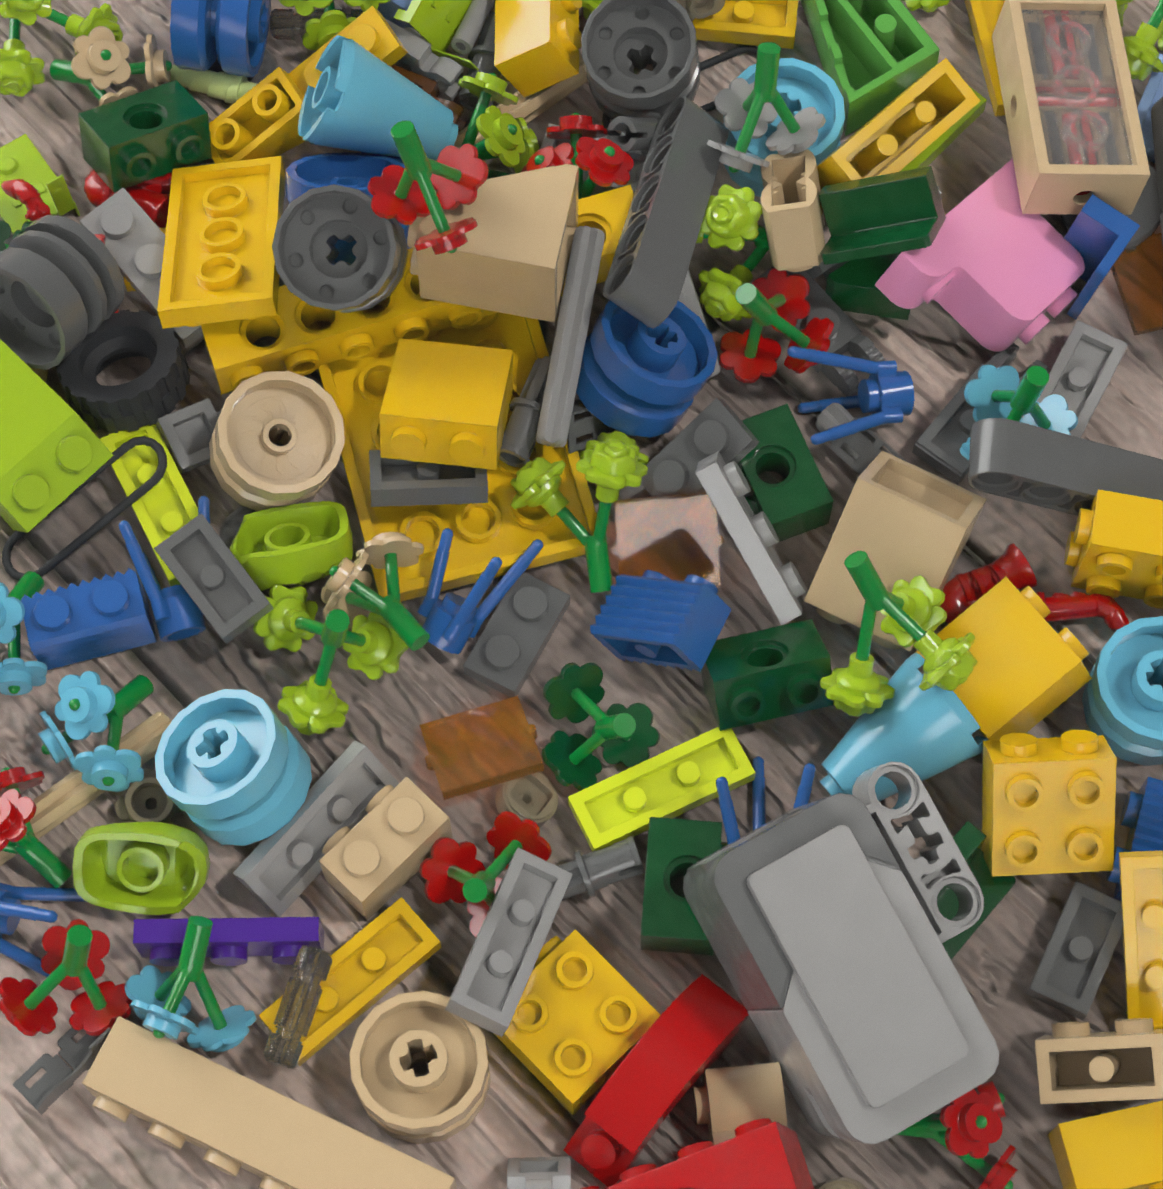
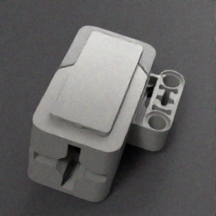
M891 761L865 770L857 777L853 785L852 795L838 793L791 809L697 861L687 869L688 871L683 882L686 900L744 1007L748 1009V1014L774 1062H780L782 1077L807 1123L814 1131L827 1137L877 1144L888 1140L983 1084L995 1073L999 1064V1050L996 1041L942 943L970 928L979 920L984 910V897L978 882L920 777L908 765L902 762ZM881 776L892 780L897 787L898 801L892 809L883 806L876 797L875 785ZM911 813L913 820L901 823L903 826L893 828L891 820L907 816ZM922 837L926 847L919 852L920 857L912 858L908 848L913 846L915 838ZM944 886L952 889L959 901L956 916L951 920L943 917L937 907V896Z

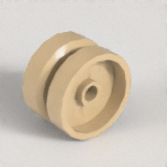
M291 371L260 373L242 381L226 398L209 442L211 469L221 488L240 505L260 511L272 507L310 502L326 485L338 464L345 444L343 417L333 397L313 379ZM280 441L284 446H276L274 444Z
M429 991L397 994L375 1006L356 1030L349 1053L352 1083L370 1120L393 1138L414 1144L445 1141L466 1129L484 1107L491 1083L486 1039L478 1025L445 1010L450 997ZM419 1062H428L429 1073L425 1076L416 1077L412 1067Z

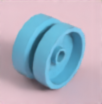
M780 58L777 90L793 116L802 109L815 107L817 112L823 114L826 119L824 126L818 129L819 134L816 141L808 148L814 154L816 164L818 165L841 145L840 138L845 122L844 98L835 81L816 65L795 58ZM756 64L749 66L737 78L745 79L748 84L755 81ZM777 115L774 122L768 124V129L761 138H751L746 152L762 159L771 154H778L777 151H770L765 142L773 132L777 131V125L782 121L779 115ZM741 129L736 132L729 130L726 145L735 148ZM724 164L735 183L742 188L749 187L753 189L755 196L761 197L764 189L761 166L753 164L750 173L741 170L732 173L729 170V166Z
M1163 616L1139 618L1116 630L1102 648L1096 663L1089 672L1092 679L1085 684L1082 696L1085 720L1090 730L1097 735H1104L1113 753L1119 759L1143 766L1163 764Z
M222 689L199 697L175 716L163 732L155 754L156 778L166 795L181 810L188 814L191 821L204 835L222 845L246 846L272 836L287 825L303 805L312 780L310 757L300 742L281 723L274 711L262 698L246 690Z

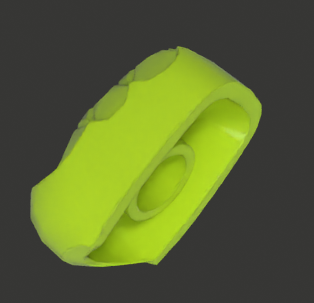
M333 501L306 502L272 507L244 515L243 522L229 550L257 587L264 591L275 584H280L284 587L300 586L330 575V568L338 566L345 557L352 560L353 538L348 515L342 504Z
M163 822L113 823L92 827L81 836L74 848L72 867L74 888L77 894L85 901L111 910L144 915L179 913L196 897L208 879L211 864L206 842L197 833L181 826Z

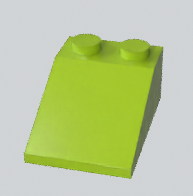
M0 339V516L13 530L28 533L114 455L80 416Z

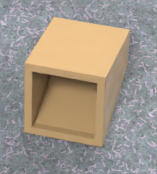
M564 164L486 179L485 183L478 188L477 198L471 205L460 203L452 211L443 209L448 224L470 217L476 219L478 224L476 228L465 233L468 242L458 247L457 251L452 254L446 252L435 255L432 247L416 251L414 246L416 240L437 229L431 214L427 217H417L415 222L409 225L407 245L413 248L410 272L411 274L418 275L421 298L555 322L568 269L574 232L578 225L579 166Z
M881 451L857 478L804 601L815 606L817 613L831 622L837 624H847L849 622L861 628L865 600L844 565L846 558L857 551H865L889 592H892L894 583L897 580L903 579L910 583L915 576L919 575L926 578L932 588L943 590L987 499L887 452ZM880 610L877 611L872 640L889 649L897 650L903 648L910 652L914 647L913 645L904 648L899 645L894 635L881 631L880 624L886 616Z

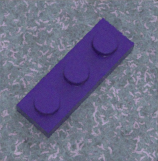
M319 917L208 918L213 921L206 957H211L210 961L213 964L236 966L246 964L248 956H272V962L299 965L309 962V956L324 955V929ZM188 918L134 919L133 944L141 957L149 958V963L157 966H178Z

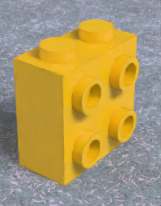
M399 338L379 413L381 458L496 470L509 412V404L512 398L513 350Z
M1098 489L1090 508H1080L1075 531H1070L1067 539L1064 565L1073 566L1071 587L1085 589L1089 595L1097 593L1109 595L1113 599L1119 596L1142 599L1150 607L1163 609V500Z
M1007 577L1002 579L937 633L942 640L953 637L961 638L970 632L975 636L974 643L969 651L978 662L973 667V671L963 684L958 685L954 693L981 727L978 730L988 740H1000L1003 735L1008 733H1027L1092 679L1082 662L1089 653L1080 641L1066 627L1057 634L1044 619L1051 611L1030 586H1027L1020 592ZM917 650L916 652L925 659V657Z
M1070 730L1064 732L1061 737L1036 738L1027 733H1008L1003 735L1000 740L983 741L982 832L987 837L981 850L984 852V859L992 877L1113 871L1117 758L1104 735H1097L1087 730Z
M576 929L563 941L559 936H555L542 946L535 963L536 967L531 972L508 1029L502 1037L494 1034L572 1115L605 1085L621 1062L660 1016Z

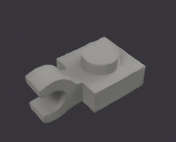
M570 1156L508 1158L507 1189H571Z

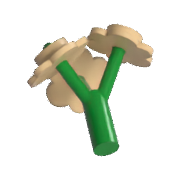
M104 26L95 27L88 36L81 35L74 40L73 48L77 55L74 56L72 61L55 59L50 65L52 79L86 85L99 101V106L138 93L132 86L124 87L116 94L113 92L107 93L104 89L109 87L111 83L123 84L129 79L130 75L145 74L148 86L154 88L164 84V82H170V70L172 69V63L169 61L166 49L158 50L154 34L147 35L146 43H144L146 61L128 63L125 59L129 56V47L123 41H115L113 32Z
M385 532L365 542L364 548L356 552V560L354 562L345 557L338 566H332L329 570L331 576L321 591V599L326 603L323 610L324 622L330 611L340 609L348 614L350 618L348 628L352 629L354 617L367 615L372 612L381 615L412 651L422 648L428 642L430 635L401 603L398 567H407L418 563L419 555L424 552L423 544L411 542V538L402 533ZM365 564H373L377 569H385L386 597L383 598L374 589L370 588L372 576L370 572L363 570Z

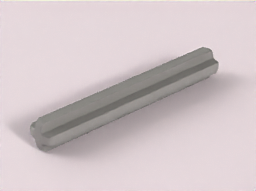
M579 226L574 232L536 433L537 442L545 446L561 448L567 443L605 239L604 232L594 227Z

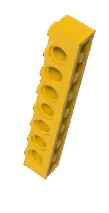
M631 185L578 199L577 227H594L602 230L605 234L596 284L607 279L634 196ZM413 248L408 249L404 276L391 296L377 304L386 307L379 314L370 315L362 311L345 313L311 306L291 293L286 285L279 287L276 316L260 317L254 320L242 319L202 324L200 327L222 395L234 391L242 381L263 372L291 371L305 376L317 370L320 365L340 359L349 361L362 359L370 355L377 348L398 343L399 338L422 340L431 332L448 327L457 329L467 328L478 323L483 317L499 312L418 297L417 294L420 292L418 275L411 274L410 272ZM316 321L332 323L325 330L314 331L308 329ZM270 336L277 338L275 343L267 347L253 345L255 341L262 337Z

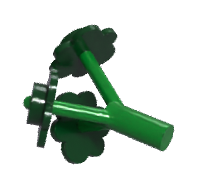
M574 662L566 664L562 668L560 675L551 678L543 689V696L550 703L548 712L554 719L560 720L566 717L572 723H580L590 715L596 721L592 729V736L589 739L578 733H574L569 737L565 732L559 730L551 735V742L542 749V758L545 764L551 768L557 781L566 787L573 784L579 791L597 783L596 775L601 772L602 764L592 753L599 746L604 748L602 755L607 763L616 765L622 761L626 766L633 767L648 760L650 756L649 748L656 746L660 740L659 731L651 726L653 723V713L645 704L634 703L626 708L622 704L615 703L608 708L607 714L597 705L605 694L603 687L600 685L603 679V671L597 664L592 662L586 663L581 667Z

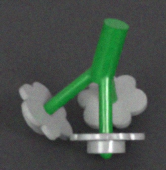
M764 42L758 45L755 81L748 84L743 78H735L730 83L729 88L722 89L715 97L717 110L725 115L724 124L726 128L734 132L741 129L735 148L710 139L707 142L708 146L722 151L719 162L728 165L732 173H736L739 170L750 173L753 164L769 167V161L746 151L751 138H761L766 133L768 124L774 122L777 115L780 116L782 121L777 125V131L767 138L765 144L770 151H777L779 155L800 153L808 149L816 141L819 134L818 129L826 123L824 115L819 114L815 107L802 109L795 116L791 113L777 90L781 47L776 43Z

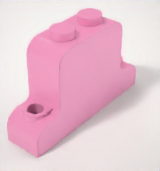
M1012 158L945 215L946 219L931 246L901 252L875 284L892 303L901 308L913 309L920 306L924 301L927 304L932 300L938 302L983 347L991 351L1000 352L1006 350L1018 338L1027 345L1050 322L1044 315L1046 312L1055 319L1078 296L1071 286L1083 274L1085 264L1081 254L1040 214H1022Z

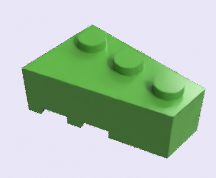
M800 0L823 70L835 81L844 98L845 122L843 130L845 136L865 125L912 83L938 63L940 49L900 0Z

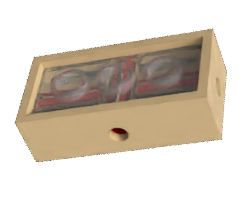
M1005 0L992 34L1022 214H1079L1093 194L1122 214L1131 215L1150 177V170L1116 0Z

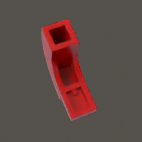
M702 974L668 1006L621 1062L585 1111V1119L563 1151L607 1187L621 1182L620 1174L631 1168L671 1110L704 1073V1070L708 1069L720 1058L748 1018V1009Z

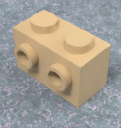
M405 777L395 788L392 785H387L377 792L366 806L365 810L368 814L352 829L345 826L338 830L322 849L324 856L319 860L325 880L366 920L370 919L420 870V865L425 859L431 858V848L436 840L442 837L453 838L449 816L408 777Z
M1153 1018L1115 1020V1031L1090 1033L1088 1021L1051 1024L1052 1035H1043L1035 1040L1040 1104L1163 1099V1029H1154Z

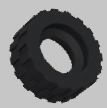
M119 310L118 313H114L109 319L104 320L96 331L87 334L81 345L56 366L59 381L70 407L83 421L88 423L90 428L95 430L104 429L108 433H118V431L123 430L132 432L139 430L140 427L149 424L151 426L155 424L158 418L170 414L176 409L175 405L179 400H183L187 393L186 385L190 384L189 366L175 329H162L159 316L150 315L148 311L139 310V312ZM140 356L147 357L151 362V366L146 372L130 382L113 386L100 385L97 382V375L108 365L118 360Z

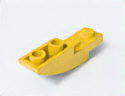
M373 5L335 35L354 40L390 67L408 53L383 15ZM333 38L290 73H287L280 66L209 123L211 156L215 164L275 157L305 142V140H302L303 137L298 134L301 105L308 85L316 87L322 71L315 69L325 48Z

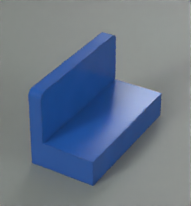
M1093 194L1064 237L1081 254L1085 264L1084 272L1079 278L1087 283L1067 315L1075 320L1140 227L1139 224Z

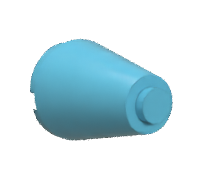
M337 35L330 41L315 69L322 71V74L315 88L308 85L301 105L298 134L303 137L302 140L313 145L401 157L390 131L396 123L407 120L413 123L428 158L437 160L443 148L450 145L454 146L458 135V125L453 123L454 116L452 110L354 40Z
M915 652L902 663L889 680L888 685L895 690L894 697L883 701L882 707L876 708L872 714L864 713L857 719L821 764L828 775L819 782L830 796L838 793L852 795L853 785L859 775L865 770L891 761L902 762L908 765L917 773L921 781H924L983 752V741L988 740V738L978 735L975 738L972 737V734L981 727L954 691L943 690L937 685L925 691L919 688L924 673L922 674L918 669L923 666L925 659ZM884 776L878 779L875 785V794L879 802L898 793L897 787L892 780Z

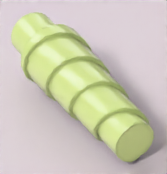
M173 64L170 70V82L177 80L183 87L189 88L190 91L207 94L208 97L225 100L226 103L230 104L235 103L258 84L249 82L245 76L229 75L221 71L181 69Z

